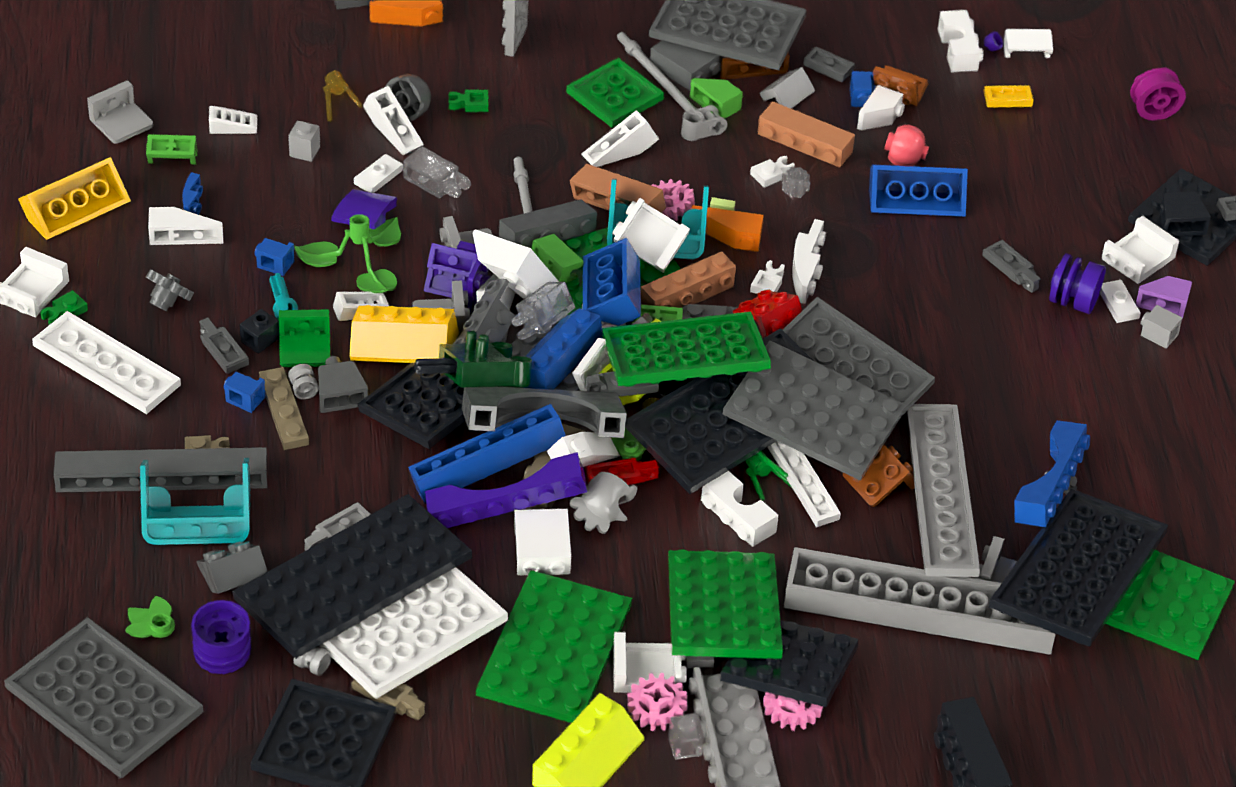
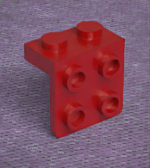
M763 290L757 294L758 297L740 303L739 307L733 310V313L751 312L754 320L757 321L763 339L780 328L783 330L803 310L798 295Z

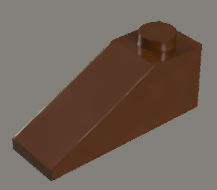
M787 53L779 70L726 57L722 59L721 80L785 74L788 72L789 53Z

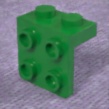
M329 309L279 310L280 366L294 367L298 364H308L311 367H320L321 365H326L325 362L330 357Z

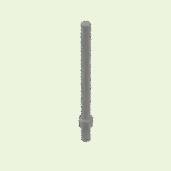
M620 32L617 35V39L625 46V51L631 57H635L685 111L696 109L641 51V47L636 41L631 40L624 32Z
M516 157L513 160L515 166L514 179L519 187L523 213L532 212L533 209L527 184L529 181L528 172L524 168L523 159Z

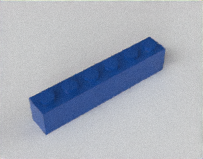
M549 404L495 428V431H488L408 468L417 492L424 504H427L425 495L427 490L447 485L463 488L550 449L566 435L559 415L553 406Z

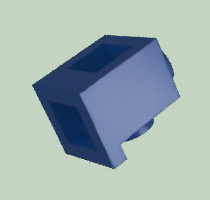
M852 71L850 84L851 107H863L875 90L873 72Z
M265 238L255 249L257 268L274 274L280 273L281 276H284L294 263V243L289 242L288 245Z
M235 372L224 383L226 402L252 413L265 398V380L260 378L256 381L250 376Z

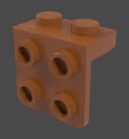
M887 65L884 69L875 67L873 70L875 88L879 85L902 93L903 104L918 106L928 85L927 79Z
M885 445L882 446L861 481L843 473V477L871 507L877 506L903 481L911 490L915 488L913 468L907 461L902 464L898 460L901 455L892 445L888 448Z

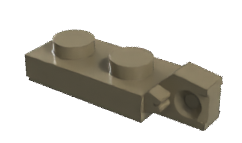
M355 679L352 682L353 690L373 701L396 707L397 713L400 715L406 713L407 716L419 720L425 714V703L418 700V696L413 693V688L404 683L375 699Z

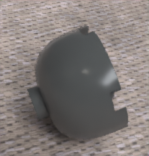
M404 74L391 79L386 84V87L389 86L409 121L421 117L428 110L431 102V92L426 82L419 76Z

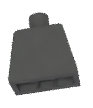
M337 356L327 358L326 365H321L318 368L320 413L358 407V403L368 396V387L353 361L341 362Z

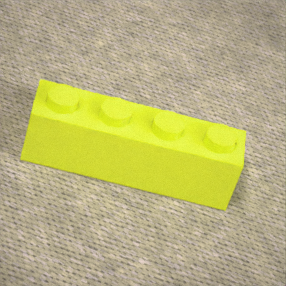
M599 693L533 764V786L602 787L644 741V736L623 706Z

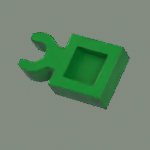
M465 90V94L449 92V109L458 110L465 108V112H488V90Z
M72 290L52 301L53 307L42 309L41 319L45 320L48 318L50 325L67 311L75 316L88 311V305Z

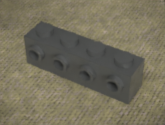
M580 199L500 219L499 238L528 248H532L533 240L555 234L562 241L577 238L596 231L597 211Z

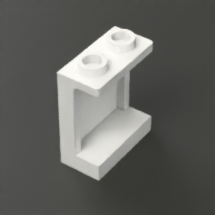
M639 198L637 203L632 201L626 211L628 217L625 222L622 223L620 221L612 233L615 235L614 242L627 238L640 259L664 273L688 236L690 228L682 223L679 225Z
M1141 216L1136 220L1134 231L1117 243H1113L1110 240L1105 242L1102 259L1139 284L1175 258L1179 240Z
M25 247L20 252L21 264L3 283L0 282V304L7 305L21 313L37 317L41 310L69 282L68 266L65 262Z
M568 509L515 510L514 532L516 535L517 575H528L530 570L547 575L570 574L571 548Z
M614 632V692L632 693L631 685L636 684L639 686L640 677L649 680L650 673L655 678H659L660 673H664V679L666 680L673 676L675 684L686 682V666H681V661H685V656H672L671 644L626 643L625 632Z

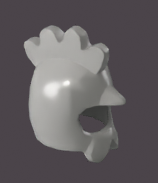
M600 472L587 484L588 492L582 493L581 497H574L569 503L570 507L577 510L574 512V518L577 521L584 520V528L587 531L597 528L600 533L605 534L611 522L615 520H628L620 510L619 504L632 500L637 493V487L635 485L628 486L621 478L612 473Z

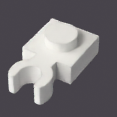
M787 156L780 157L775 163L769 159L751 167V175L765 188L783 180L784 175L792 174L795 164L787 165Z
M769 260L766 263V271L759 270L751 284L750 292L755 294L763 290L777 292L782 284L785 266L781 264L780 268L773 269V261Z

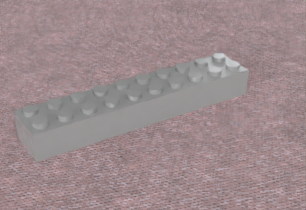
M794 547L784 608L1050 655L1055 639V634L1048 630L989 608L990 598L1001 585L999 582L970 577L925 576L924 569Z

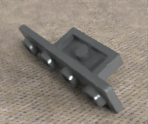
M507 279L492 280L486 285L483 296L475 304L474 312L463 325L462 333L453 344L466 343V333L470 330L477 333L476 343L481 334L489 336V343L502 341L515 318V315L500 301L509 284Z

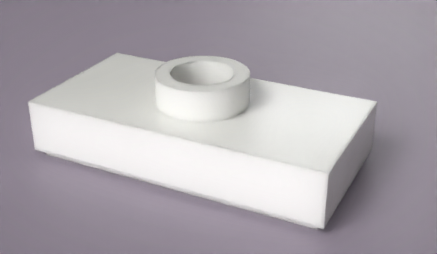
M384 154L354 177V184L367 192L375 193L403 171V164Z
M1122 280L1103 283L1100 295L1116 323L1139 319L1140 311Z
M598 338L572 374L580 391H587V376L598 374L609 364L610 359L607 353L606 339Z

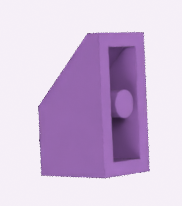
M1167 276L1141 285L1138 291L1136 306L1152 311L1158 305L1183 318L1192 281Z

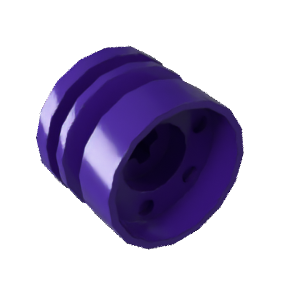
M1065 253L1053 274L1049 301L1057 303L1062 294L1061 305L1066 306L1071 297H1073L1075 310L1091 314L1103 285L1106 266L1090 261L1083 271L1081 270L1082 259L1077 257L1071 267L1073 256Z
M225 600L208 602L200 607L194 614L191 625L195 661L202 669L211 673L227 674L235 672L243 667L250 657L251 638L248 613L240 605Z

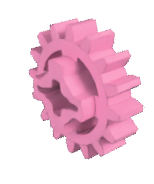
M670 179L668 183L660 181L658 186L655 184L651 185L663 189L666 209L662 214L668 218L678 221V216H683L686 211L692 209V205H695L693 189H689V184L682 186L681 180L673 183V180Z
M650 673L649 680L640 677L639 686L632 684V693L627 695L628 712L632 713V720L637 721L640 719V727L642 728L649 724L651 731H654L656 726H660L665 731L666 724L668 723L675 727L676 718L683 720L684 711H687V692L683 691V684L681 682L675 684L673 676L668 680L664 679V673H660L659 678H655Z
M765 692L763 699L765 715H772L771 722L780 721V728H784L788 724L791 730H795L796 725L806 729L807 722L814 725L816 718L821 717L823 706Z

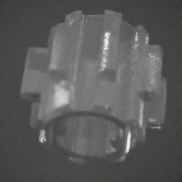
M790 167L786 174H782V191H785L784 193L788 194L791 198H800L810 189V175L801 167Z

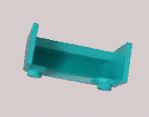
M614 178L611 181L607 245L615 243V235L612 233L620 221L624 223L628 217L626 211L629 205L615 203L617 179ZM704 185L702 209H690L682 216L681 223L690 228V232L673 258L696 259L702 255L705 245L709 186Z
M244 458L242 463L243 484H235L228 487L224 493V505L171 506V497L167 489L161 486H149L148 460H143L140 465L142 536L145 541L153 545L215 544L244 541L250 530L249 458Z

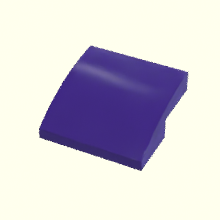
M354 189L339 203L332 215L331 221L350 225V218L361 214L369 218V228L376 229L386 222V213L396 207L397 197Z
M432 243L427 263L429 269L424 291L452 298V281H462L463 291H468V278L478 259L477 253Z

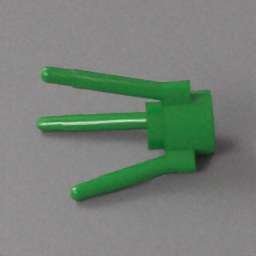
M763 451L746 460V464L749 466L746 473L750 476L760 500L763 501L765 497L756 475L764 477L772 471L791 487L787 480L788 474L771 461Z

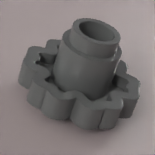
M150 269L145 277L156 283L150 294L152 298L149 302L166 312L169 307L174 305L178 295L190 301L194 292L179 285L181 279L169 273L165 277Z

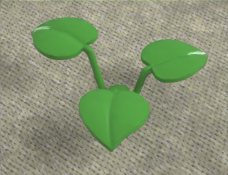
M361 214L352 216L350 218V229L345 230V236L339 249L331 242H315L304 246H295V252L303 262L314 267H326L337 262L336 256L342 255L350 237L353 243L363 244L368 273L357 277L356 284L358 288L364 292L383 293L393 291L397 287V279L392 272L386 269L373 272L368 243H374L377 246H390L400 241L401 231L397 217L386 220L384 224L376 229H370L367 216Z

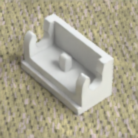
M1006 29L1003 40L1005 58H1010L1012 51H1044L1045 58H1050V53L1053 51L1051 30Z

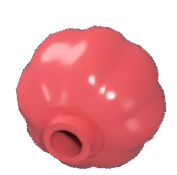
M902 125L897 127L896 133H889L884 150L889 151L888 159L894 165L915 166L920 159L925 160L929 146H925V137L919 128L913 125Z

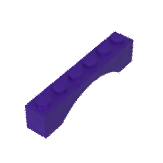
M578 452L553 458L530 477L506 487L491 490H470L447 485L427 490L425 495L427 511L446 528L576 496L588 491L584 469Z

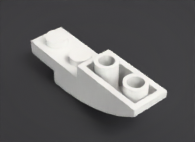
M817 219L814 220L809 234L799 232L794 250L792 267L793 285L800 303L803 304L806 303L809 295L813 296L816 287L815 279H820L823 266L819 265V245H824L826 232L823 231L824 221Z

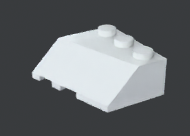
M475 229L473 238L478 260L498 278L507 279L509 281L508 286L525 300L526 305L536 310L539 307L548 311L563 286L533 250Z

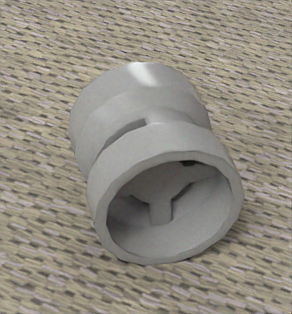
M298 364L290 369L288 377L297 398L309 399L318 393L319 385L314 378V371L310 365Z
M314 648L299 658H294V664L300 668L307 667L311 673L321 676L328 668L332 657L329 655V650Z

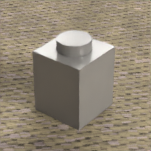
M297 121L289 134V156L312 162L320 148L319 126Z
M1156 305L1151 312L1147 311L1141 320V325H1143L1141 336L1167 349L1179 334L1182 317Z

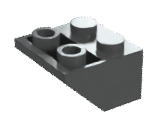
M240 541L228 545V551L213 550L204 553V559L198 560L197 564L212 593H221L245 585L265 574L267 568L260 546Z

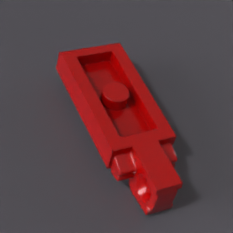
M636 458L592 464L585 467L588 483L600 472L612 473L628 485L643 483L659 477V467L656 460L642 462L636 461Z

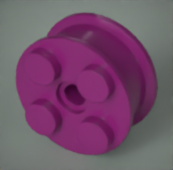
M1166 67L1155 68L1138 75L1130 91L1138 113L1147 120H1160L1170 117L1182 107L1186 98L1185 90L1179 83L1177 74Z

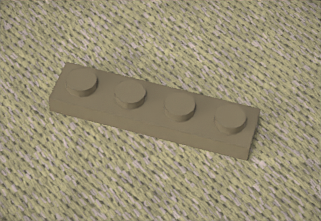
M284 367L260 371L259 379L265 380V397L283 449L287 450L309 445V437Z

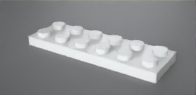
M68 311L32 339L34 347L145 414L149 413L181 386L180 378Z

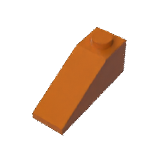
M441 0L370 2V20L374 23L411 26L430 25L443 22V4Z
M692 205V209H702V206ZM707 207L705 234L734 249L758 252L763 215Z

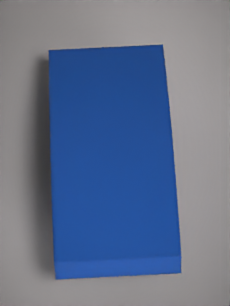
M191 172L183 190V210L197 215L201 211L199 198L203 192L200 174Z

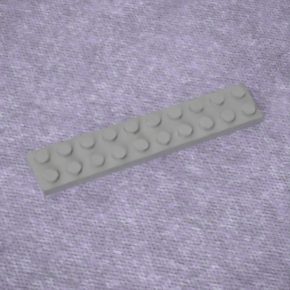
M913 404L906 411L925 576L979 577L980 566L958 406L952 404Z

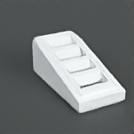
M210 106V134H256L257 114Z
M337 292L333 308L338 321L353 319L358 306L388 307L389 304L384 292Z

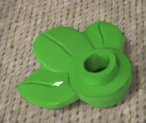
M626 428L624 438L611 437L623 460L636 458V461H639L642 458V454L646 450L645 447Z
M155 596L151 601L149 609L128 608V618L131 625L126 628V632L136 638L149 636L163 638L169 636L175 629V623L171 617L172 607L163 598Z

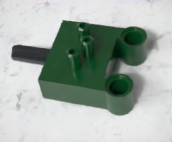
M471 330L466 333V343L440 344L438 358L416 359L414 362L415 373H444L461 388L527 387L530 385L531 358L512 356V344L506 342L489 343V336L486 334L479 335L476 343L477 333Z

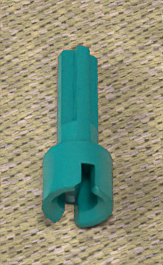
M275 273L274 276H270L269 281L275 298L273 312L277 320H279V310L299 309L296 301L289 297L284 278L281 277V274Z

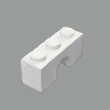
M967 10L941 11L938 30L942 43H949L947 59L951 72L978 71L979 61L983 60V50L979 48L978 35L973 31V19L969 18Z
M727 471L702 487L701 501L705 507L716 513L724 524H728L736 531L742 540H746L754 547L776 533L778 514L762 500L752 505L740 504L742 502L743 483Z

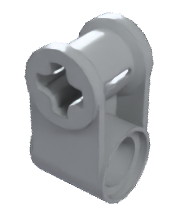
M714 105L688 110L683 115L681 135L689 141L719 135L727 128V121L719 116L718 109Z

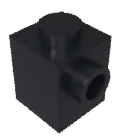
M260 309L240 324L241 342L256 353H261L280 339L279 320Z

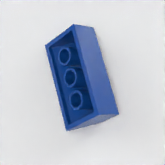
M872 165L870 166L869 184L870 210L872 213L966 216L968 169Z
M622 239L583 256V309L600 315L602 322L617 326L633 322L638 317H641L640 258L628 239Z
M579 308L561 319L525 356L532 359L530 385L523 388L554 390L582 361L598 338L603 339L601 316Z

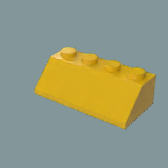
M111 157L18 198L28 221L46 240L131 201Z
M358 306L351 326L350 361L414 363L416 359L438 358L439 345L453 344L459 334L454 309Z

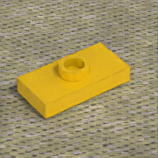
M985 86L984 95L987 107L1033 106L1030 86Z

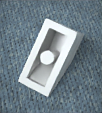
M878 85L859 112L857 129L866 130L892 125L896 117H900L903 113V94Z

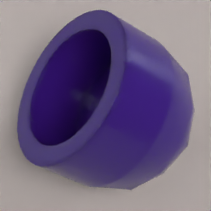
M994 31L985 37L984 46L989 51H996L1003 47V40L999 33Z

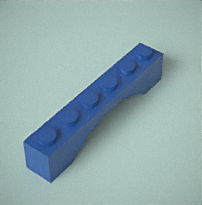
M1056 421L1050 432V455L1056 463L1043 477L1021 487L1014 500L1015 523L1046 527L1050 517L1054 518L1056 506L1061 504L1063 492L1068 490L1070 478L1076 474L1077 464L1082 463L1084 450L1089 449L1090 435H1087V424Z

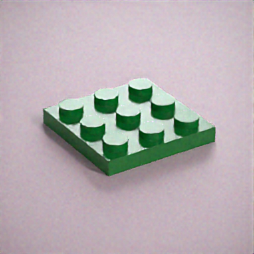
M619 58L567 85L566 92L611 128L619 125L635 111L640 113L664 100L663 91Z

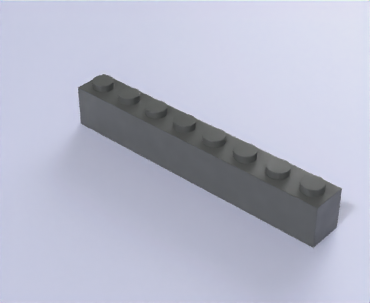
M267 448L55 451L56 492L141 491L140 465L143 460H148L149 486H161L167 490L227 489L231 485L243 484L242 463L244 458H249L250 489L267 488Z

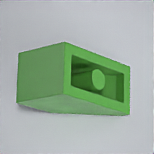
M701 78L691 80L690 98L702 107L708 105L716 106L719 116L724 119L741 110L743 92L729 81Z

